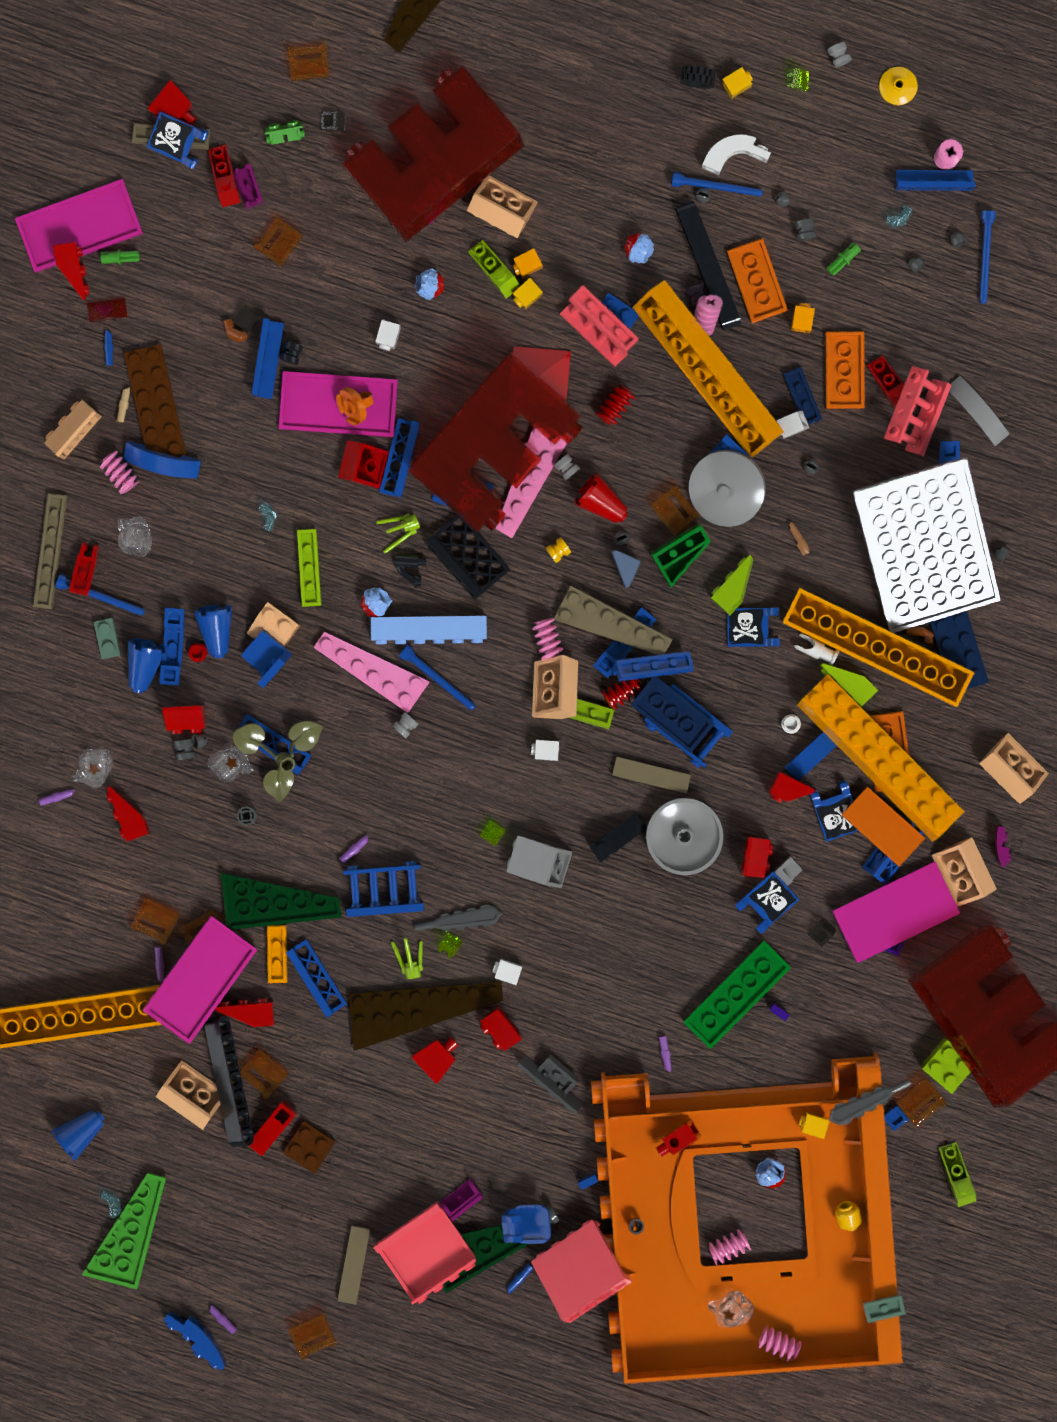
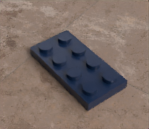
M967 611L929 622L939 656L974 672L967 689L989 683Z
M657 676L649 681L631 704L633 708L690 753H692L715 724V722Z

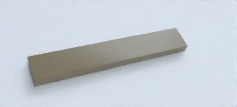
M48 493L33 607L53 609L67 495Z

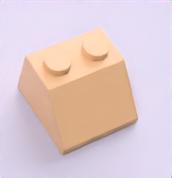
M267 602L247 634L255 639L262 630H265L285 647L300 625Z

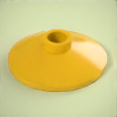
M904 67L888 69L882 75L879 82L881 96L892 105H904L914 98L918 87L915 75ZM896 82H901L903 86L898 88Z

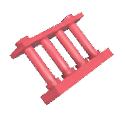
M583 285L570 297L569 301L571 303L560 315L616 367L628 355L627 351L639 338Z
M912 366L884 439L900 444L903 440L907 443L905 451L924 457L952 385L936 379H932L931 382L926 379L928 370ZM923 386L929 389L925 400L919 397ZM916 404L921 407L918 418L912 415ZM909 422L914 425L911 435L905 433Z

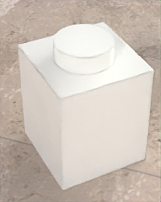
M385 320L381 321L376 338V344L379 345L380 349L390 351V348L395 349L401 326Z
M798 411L776 420L784 431L781 434L783 438L809 429L803 411Z
M536 740V744L532 743L531 755H535V759L558 761L559 741Z
M501 958L500 962H495L492 972L496 973V979L517 985L523 965Z

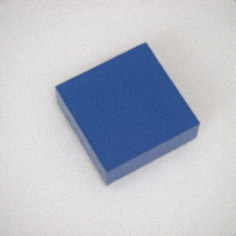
M897 1104L884 1113V1120L893 1131L909 1120Z
M594 1172L578 1180V1184L583 1190L597 1183L598 1177Z

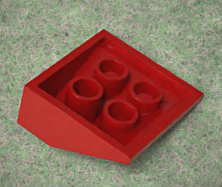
M514 346L508 404L566 409L571 351Z

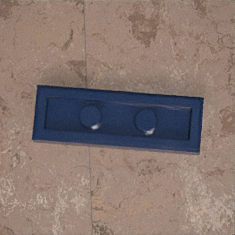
M801 366L783 373L797 411H803L808 426L823 420Z

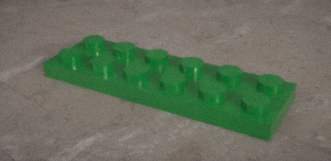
M763 940L683 1023L711 1049L791 967Z

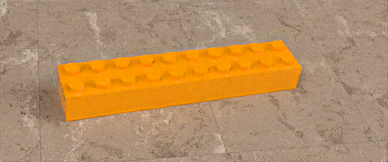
M665 280L652 288L632 307L751 458L784 433L767 408L764 407L756 394L749 388L744 379L734 369Z
M799 588L783 621V624L955 707H958L974 672L801 588Z
M828 674L797 704L932 842L938 839L965 812Z
M161 984L0 1008V1048L162 1025L142 1011Z

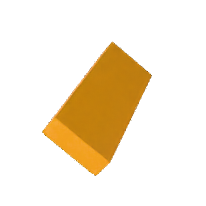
M287 925L267 926L268 983L288 982L286 954Z

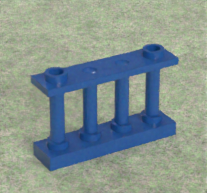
M672 684L670 687L715 722L713 725L715 733L697 756H695L646 717L644 719L647 722L645 726L653 733L657 730L692 758L690 762L697 768L700 766L705 768L706 764L702 760L720 738L724 736L729 738L733 731Z
M407 861L402 866L359 869V865L347 866L348 870L343 871L344 875L350 874L352 904L350 905L351 908L346 909L347 917L424 911V902H419V899H417L415 869H421V864H416V861ZM407 870L410 900L406 904H400V901H398L396 871ZM388 871L390 901L389 905H381L378 895L377 872ZM369 873L371 903L368 907H362V904H360L358 874Z

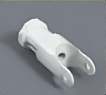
M804 634L799 635L810 641L813 648L804 649L794 645L797 650L815 659L820 658L830 663V666H833L839 650L834 651L818 640Z

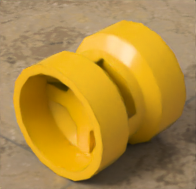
M561 537L556 540L555 545H549L545 548L555 563L561 560L562 555L567 556L572 553Z

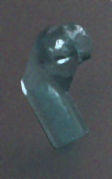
M905 206L900 215H889L886 219L887 225L892 228L906 225L913 209Z
M263 503L259 506L260 513L266 519L263 529L272 532L277 514L270 504Z
M104 1190L100 1199L108 1203L109 1216L116 1218L121 1213L120 1200Z

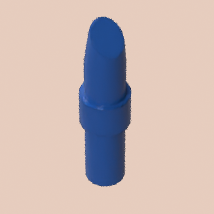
M105 329V366H113L114 347L112 344V333Z
M530 1263L507 1286L508 1294L515 1290L519 1284L521 1285L534 1269Z

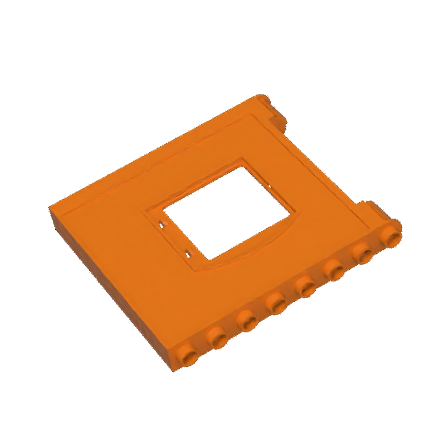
M873 1052V1056L831 1059L832 1082L649 1095L650 1088L647 1073L605 1076V1072H602L601 1080L591 1081L593 1104L603 1103L604 1119H594L595 1141L606 1142L607 1157L597 1158L598 1181L609 1180L610 1195L600 1196L601 1219H612L613 1234H603L622 1271L624 1274L629 1275L632 1280L631 1283L611 1295H618L619 1310L608 1311L610 1334L621 1335L622 1349H611L613 1373L623 1372L624 1384L903 1363L899 1316L868 1323L863 1306L864 1302L897 1295L883 1105L878 1104L876 1109L871 1112L867 1110L863 1116L852 1118V1122L846 1125L841 1124L839 1126L829 1121L824 1139L802 1133L799 1126L801 1115L805 1116L806 1111L829 1119L831 1109L836 1104L841 1102L847 1103L850 1098H859L867 1091L872 1093L875 1088L882 1087L878 1052ZM691 1119L701 1134L699 1139L674 1155L669 1152L661 1157L656 1147L663 1143V1137ZM676 1138L672 1139L674 1144L679 1143ZM798 1148L801 1160L807 1257L803 1259L723 1264L717 1266L702 1265L693 1158L696 1155ZM844 1201H851L859 1207L862 1222L854 1231L844 1230L838 1226L835 1210ZM638 1218L643 1222L644 1230L640 1234H633L629 1231L628 1223L631 1219ZM634 1221V1226H633V1230H634V1231H636V1222H637V1221ZM780 1272H792V1275L781 1276ZM732 1276L733 1280H721V1277ZM730 1309V1312L735 1314L732 1317L733 1321L725 1319L723 1312H727ZM766 1325L768 1326L767 1331L773 1327L775 1329L774 1334L777 1331H781V1337L784 1334L788 1335V1340L794 1337L795 1344L798 1341H802L800 1351L795 1359L791 1358L789 1362H786L787 1355L780 1359V1352L772 1355V1348L768 1352L765 1351L766 1345H763L760 1349L758 1348L760 1336Z

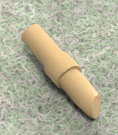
M130 387L123 389L121 400L119 401L116 421L124 423L126 410L128 409Z

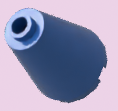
M225 604V608H220L219 605H209L198 608L199 611L194 610V616L209 655H213V658L225 657L229 649L232 606Z
M133 638V641L129 639L128 678L129 687L132 688L133 692L143 693V691L148 690L166 652V646L159 643V646L153 644L154 641Z
M90 1110L54 1128L50 1133L69 1156L73 1154L71 1158L75 1161L103 1127L104 1123L102 1121L105 1118L98 1110L96 1112Z

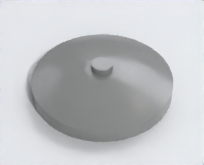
M719 450L708 454L695 466L690 476L689 495L694 508L704 519L715 525L731 527L749 521L759 511L765 498L766 485L762 471L750 457L738 451Z
M690 798L674 799L660 806L652 815L646 831L647 847L655 862L666 871L677 875L696 874L707 869L717 859L723 845L722 825L715 812L706 804Z

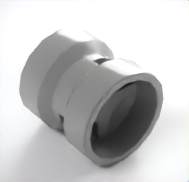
M845 42L838 43L827 49L829 55L835 58L833 60L835 68L852 61L851 55L846 53L847 45Z
M569 454L554 465L557 471L562 470V477L565 481L580 470L577 464L571 463L572 458Z
M404 712L401 715L400 722L396 721L392 726L403 737L407 738L410 735V730L415 729L419 724L408 713Z

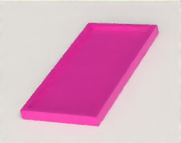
M123 179L15 218L35 273L57 266L52 245L77 241V244L82 247L84 256L143 234Z
M283 371L279 429L393 438L398 380ZM346 387H351L357 393L369 391L373 395L374 404L366 408V419L358 425L348 423L345 420L348 417L345 413L341 414L337 406L336 396L340 394V390Z
M935 861L832 911L856 963L960 914Z
M210 916L142 1011L190 1044L257 949Z

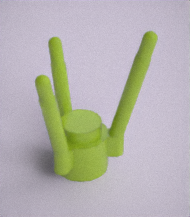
M408 513L404 516L376 521V524L401 521L402 524L386 530V533L404 528L405 532L409 531L383 550V553H387L405 539L417 533L416 530L420 528L415 514L409 515Z
M404 938L408 963L404 965L395 942L392 941L391 945L401 966L402 974H405L406 979L421 977L420 971H423V942L419 941L417 964L416 961H412L408 940Z

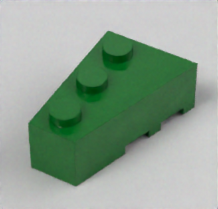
M698 523L649 554L667 584L672 588L681 575L687 571L692 562L709 545L711 540L702 525Z

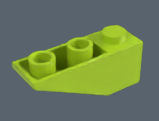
M483 240L468 251L474 261L506 299L520 287L514 275Z
M750 555L747 558H742L735 572L731 571L725 577V583L722 586H717L712 592L713 596L711 599L729 616L743 602L754 561Z
M824 663L820 665L823 668L821 670L823 675L826 676L828 674L860 707L878 691L864 676Z
M957 1142L939 1147L938 1149L957 1206L960 1207L976 1202V1193Z

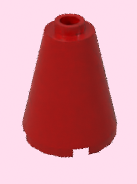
M595 473V478L591 476L579 491L580 498L575 497L573 502L577 507L614 523L623 522L628 515L626 512L627 507L597 473Z

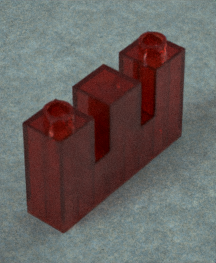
M463 66L456 72L453 69L444 71L436 79L435 85L437 87L433 90L440 106L458 126L451 133L445 136L418 103L388 126L396 143L413 162L403 172L400 173L373 139L366 145L363 142L353 145L345 155L347 160L342 163L349 176L405 243L525 146L519 131Z
M510 351L412 462L408 472L477 532L484 525L492 531L506 515L500 509L503 504V498L471 469L482 458L517 489L541 462L542 456L509 426L521 415L554 445L560 439L569 444L583 429L577 422L581 417L580 412Z
M992 925L977 928L908 979V981L961 1060L967 1066L994 1108L1009 1107L1057 1070V1021L1042 1023L1021 1040L1017 1041L1011 1031L1046 1006V1004L1025 973L1009 976L985 994L979 982L1013 958L1008 949L1011 946L1008 935L1001 928L996 927L994 929Z

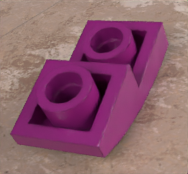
M995 826L994 847L996 858L1000 866L1006 867V864L1010 863L1011 852H1009L1010 848L1003 847L1002 844L1006 843L1008 832H1005V827Z

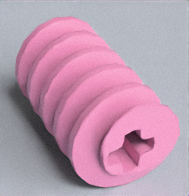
M952 139L944 141L934 154V162L937 167L942 170H949L955 167L963 154L961 144Z
M716 295L700 297L694 312L697 322L709 336L714 332L723 305L722 299Z
M116 450L100 462L102 463L100 469H107L105 475H112L109 480L111 482L116 481L114 487H121L119 493L124 494L136 486L139 481L134 482L137 475H129L132 469L125 470L127 463L120 464L123 457L116 458L115 456L118 453Z
M554 618L533 623L537 625L532 630L539 631L534 635L535 638H541L537 645L543 646L539 653H545L541 660L561 655L559 653L563 650V647H557L561 640L554 639L559 633L552 632L557 626L550 625Z
M739 1229L737 1230V1236L731 1232L730 1239L725 1235L723 1236V1242L716 1239V1246L709 1242V1250L716 1266L717 1260L722 1264L724 1263V1257L731 1260V1253L738 1257V1250L745 1254V1247H747L751 1251L745 1234Z
M766 1325L760 1336L758 1348L760 1349L763 1345H766L765 1351L768 1352L772 1348V1355L780 1352V1359L787 1355L786 1362H789L791 1358L795 1359L800 1351L802 1341H798L795 1344L794 1337L788 1340L787 1334L781 1337V1331H777L774 1334L775 1329L771 1327L767 1331L768 1326Z

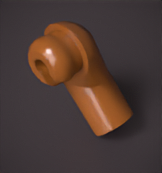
M232 319L223 321L229 339L237 343L247 340L248 335L246 331L235 329Z
M919 626L907 629L908 636H922L923 643H933L934 634L928 629Z

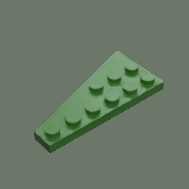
M147 1173L82 1273L83 1276L138 1289L167 1177Z

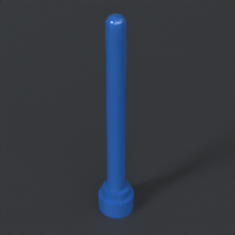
M673 171L672 187L679 188V186L684 184L753 196L763 195L762 189L685 177L681 172Z
M981 211L980 216L982 223H984L979 298L981 304L987 302L991 227L994 224V220H996V211Z
M60 573L55 588L67 590L70 588L71 579L67 575ZM90 588V597L138 615H144L145 610L141 607Z
M410 645L406 646L399 655L402 660L411 661L469 710L475 709V704L419 659Z

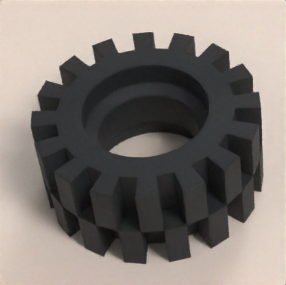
M684 66L681 71L680 83L692 88L711 89L715 85L716 71L708 67L704 68L703 66Z

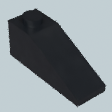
M635 813L589 847L601 863L647 828Z

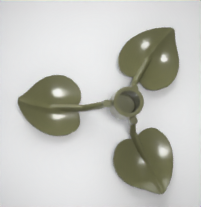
M313 721L295 723L288 731V737L292 740L289 754L282 752L276 755L261 743L264 740L265 733L263 728L255 723L246 724L233 732V742L242 753L254 754L257 752L258 747L261 746L276 759V763L279 766L278 770L272 769L265 774L263 786L280 803L287 796L294 782V774L292 772L295 767V762L292 759L294 757L293 746L299 751L312 749L316 745L323 727Z

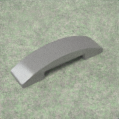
M961 376L951 383L952 386L949 394L969 414L994 447L1009 435L994 412Z

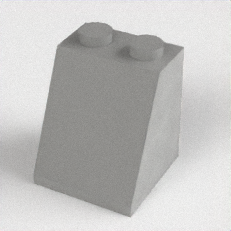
M517 836V839L513 842V852L508 859L506 872L546 886L562 888L573 852L534 839Z

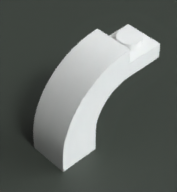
M733 135L720 140L710 149L702 164V168L719 175L724 163L733 155L746 154L767 163L771 153L768 152V148L762 145L755 146L756 138L753 136Z

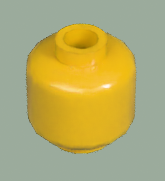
M851 1201L840 1203L835 1210L837 1223L841 1229L854 1231L862 1222L858 1205Z

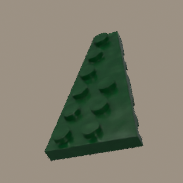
M221 873L226 924L230 930L342 917L340 898Z
M502 1224L460 1233L477 1257V1260L474 1262L475 1266L469 1271L464 1269L458 1273L460 1276L452 1282L448 1280L442 1284L445 1293L455 1289L529 1244L504 1242Z

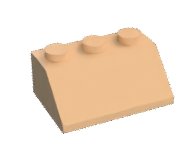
M487 175L474 193L467 211L485 220L492 226H496L509 235L518 238L538 201Z
M83 400L75 402L70 408L71 413L68 416H63L58 422V428L55 431L51 430L45 437L46 441L44 444L64 460L102 417Z
M560 655L534 662L532 717L564 719L576 716L577 660Z
M1009 733L979 763L1019 804L1034 794L1049 774Z
M972 837L932 855L957 907L984 898L997 889Z
M182 1060L156 1095V1098L202 1130L221 1105L217 1085Z

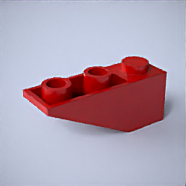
M227 145L210 148L208 152L222 208L241 203Z
M77 241L52 245L57 267L80 297L86 300L87 295H90L88 283H84L83 276H86V268L84 264H81L80 257L83 256L81 245H78Z
M882 355L866 366L895 410L904 388V383Z
M113 786L107 787L108 792H106L109 803H113L114 810L112 812L115 820L120 822L121 828H119L122 839L125 838L127 842L150 834L145 816Z
M269 998L257 999V1002L252 1003L249 1000H238V1004H230V1001H223L215 1008V1011L253 1027L275 1025L274 1001H269Z
M282 1100L254 1135L253 1143L249 1147L262 1157L296 1116L298 1111Z

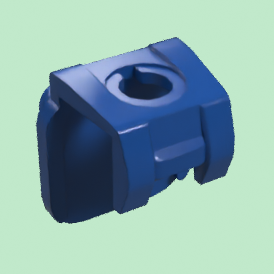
M519 1205L516 1208L506 1210L502 1214L504 1242L542 1244L551 1237L549 1211L544 1205Z

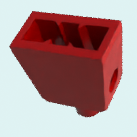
M171 80L147 108L151 114L157 117L160 112H163L190 125H193L197 119L190 113L193 105Z
M452 1037L444 1044L437 1038L414 1053L411 1058L437 1084L456 1060V1057L451 1052L459 1044Z
M690 1119L664 1136L662 1139L663 1143L658 1145L656 1150L661 1157L669 1152L674 1155L698 1140L701 1134ZM676 1138L679 1143L674 1144L672 1139Z

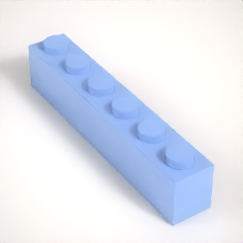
M487 616L371 617V641H376V644H387V641L395 640V644H406V640H414V644H425V640H433V644H444L445 640H452V643H464V640L470 639L471 643H483V639H487Z

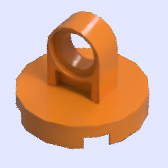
M351 387L340 390V394L336 396V401L340 413H345L348 417L345 420L351 425H358L365 421L367 416L366 408L374 404L372 392L357 393Z

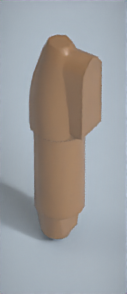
M789 522L790 531L797 541V547L802 555L810 553L809 546L797 526L793 522Z

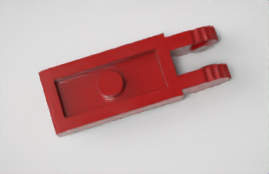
M82 543L80 553L77 555L69 593L89 596L97 563L99 545H94L91 557L85 556L88 548L87 543Z

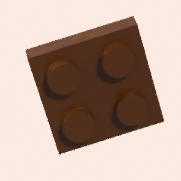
M304 1120L283 1154L315 1174L336 1141Z

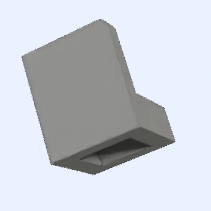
M789 856L774 872L788 886L802 871V868Z

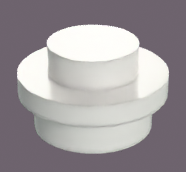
M789 714L782 719L781 725L785 732L795 733L800 729L801 722L796 715Z

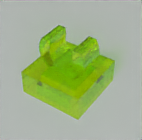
M797 68L793 69V73L787 74V77L793 78V83L787 84V87L801 92L808 91V71Z
M490 820L480 836L496 846L506 830Z
M446 932L438 945L440 947L438 952L441 953L444 950L449 953L447 958H451L452 955H456L463 941Z

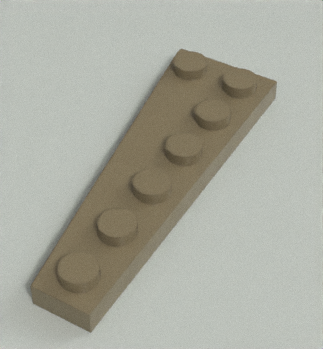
M572 585L554 617L556 621L658 655L666 654L673 638Z

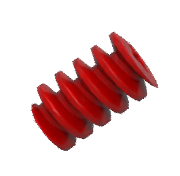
M618 384L620 388H613L616 394H609L611 400H604L607 407L600 406L602 413H595L598 418L611 426V423L618 424L615 417L622 418L619 413L620 411L627 412L624 405L631 406L629 398L636 399L628 389Z
M639 679L628 680V682L625 680L620 681L621 686L615 682L614 690L609 686L607 687L608 693L601 690L609 707L617 710V703L624 706L623 699L630 702V695L636 698L637 691L641 692L643 690Z

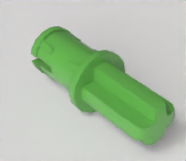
M852 242L845 251L838 254V258L827 267V271L833 276L845 265H849L850 261L861 252L859 246Z
M118 249V251L101 252L102 264L119 263V265H122V262H136L140 260L139 251L122 252L121 249Z

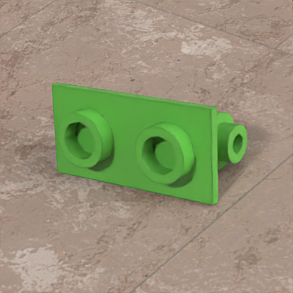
M292 120L288 121L287 125L279 126L278 123L268 125V128H265V134H269V136H266L267 144L284 143L283 135H287L288 142L302 140V137H305L304 129L300 130V128H303V122Z

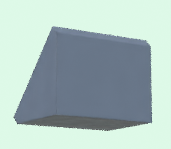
M617 550L612 551L611 554L624 588L627 589L641 561Z

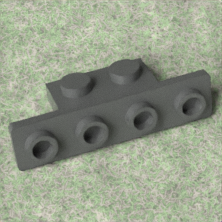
M551 1054L540 1066L528 1056L523 1055L517 1064L520 1069L532 1077L538 1085L545 1088L552 1097L564 1104L566 1109L576 1114L583 1103L569 1091L576 1085L579 1078Z

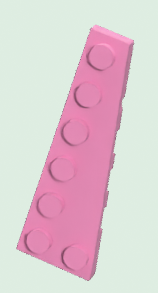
M536 420L496 526V530L510 538H513L569 441L568 437Z
M326 632L322 634L313 647L407 713H409L429 684V681Z

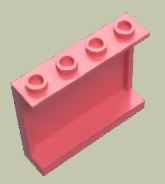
M438 1201L375 1243L373 1247L377 1254L380 1253L411 1298L412 1305L416 1302L420 1304L428 1298L427 1295L432 1291L436 1293L444 1287L442 1284L448 1280L450 1282L456 1280L460 1276L458 1273L464 1269L465 1271L472 1269L475 1266L474 1262L477 1260V1257Z
M594 1220L584 1222L579 1230L568 1233L566 1235L567 1238L553 1243L548 1251L537 1254L536 1259L531 1261L563 1322H573L632 1282L629 1275L624 1274L599 1229L600 1222Z

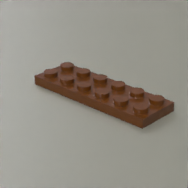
M159 344L125 352L124 357L143 440L146 445L145 449L179 458L183 455L187 456L162 345Z

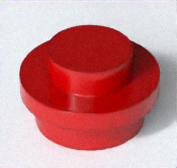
M194 643L189 647L188 655L192 661L201 662L207 657V648L203 644Z

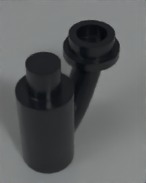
M396 554L395 567L398 573L413 583L414 588L421 587V575L415 574L414 577L406 568L426 566V558H419V555Z

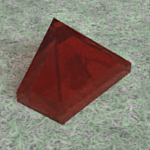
M125 298L87 303L89 322L128 318Z

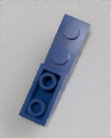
M169 1311L163 1320L166 1322L165 1325L173 1331L178 1330L181 1332V1336L187 1341H194L191 1349L195 1356L208 1360L209 1365L214 1369L223 1370L226 1365L224 1355L207 1329L191 1315L184 1321Z

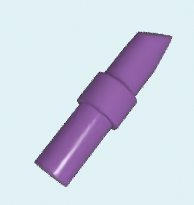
M75 789L55 792L52 795L39 798V803L42 806L62 801V799L71 797Z
M368 834L349 847L350 849L339 858L344 864L368 842Z
M154 947L157 980L163 982L165 965L162 947Z
M660 1036L661 1058H663L664 1069L671 1072V1054L668 1048L667 1037Z
M210 1304L209 1312L217 1319L220 1325H223L233 1335L237 1328L224 1314Z

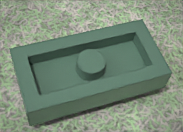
M109 618L94 622L101 659L121 656L114 619Z
M901 1294L863 1303L868 1323L906 1314Z

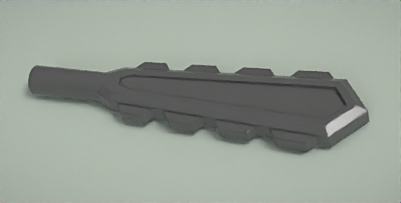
M487 904L482 905L480 909L473 907L467 909L466 912L461 910L455 911L453 915L448 913L442 914L440 918L434 921L416 923L414 926L415 931L432 928L442 929L443 931H450L452 928L462 930L466 926L471 929L478 928L479 925L488 927L492 926L493 923H497L502 913L496 907Z
M906 1079L891 1087H877L872 1093L867 1091L859 1098H850L847 1103H838L831 1109L829 1121L839 1126L841 1124L846 1125L852 1122V1118L863 1116L865 1111L871 1112L876 1109L878 1104L884 1105L893 1094L911 1086L909 1079Z

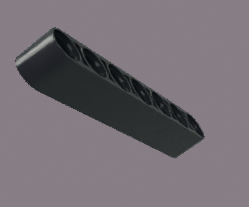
M691 201L675 207L708 294L716 295L722 299L723 305L718 320L723 331L742 324L695 202Z
M226 1016L211 1017L207 1019L204 1025L228 1142L232 1147L250 1146L253 1143L254 1135L231 1024Z

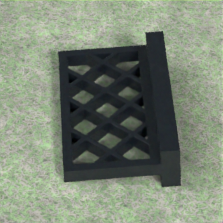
M461 512L425 541L426 546L474 600L478 599L486 590L510 571V568ZM460 519L464 523V531L453 530V524L456 520ZM441 533H450V543H442L437 537ZM453 533L464 534L463 545L452 544ZM466 534L474 535L477 538V546L466 545ZM452 547L463 548L462 558L452 555ZM475 548L476 559L465 558V549ZM479 549H487L490 553L489 560L478 559ZM465 561L476 562L475 572H467L465 570ZM478 562L489 563L488 573H478ZM492 563L500 564L504 570L500 574H491ZM477 576H488V584L483 589L477 583Z

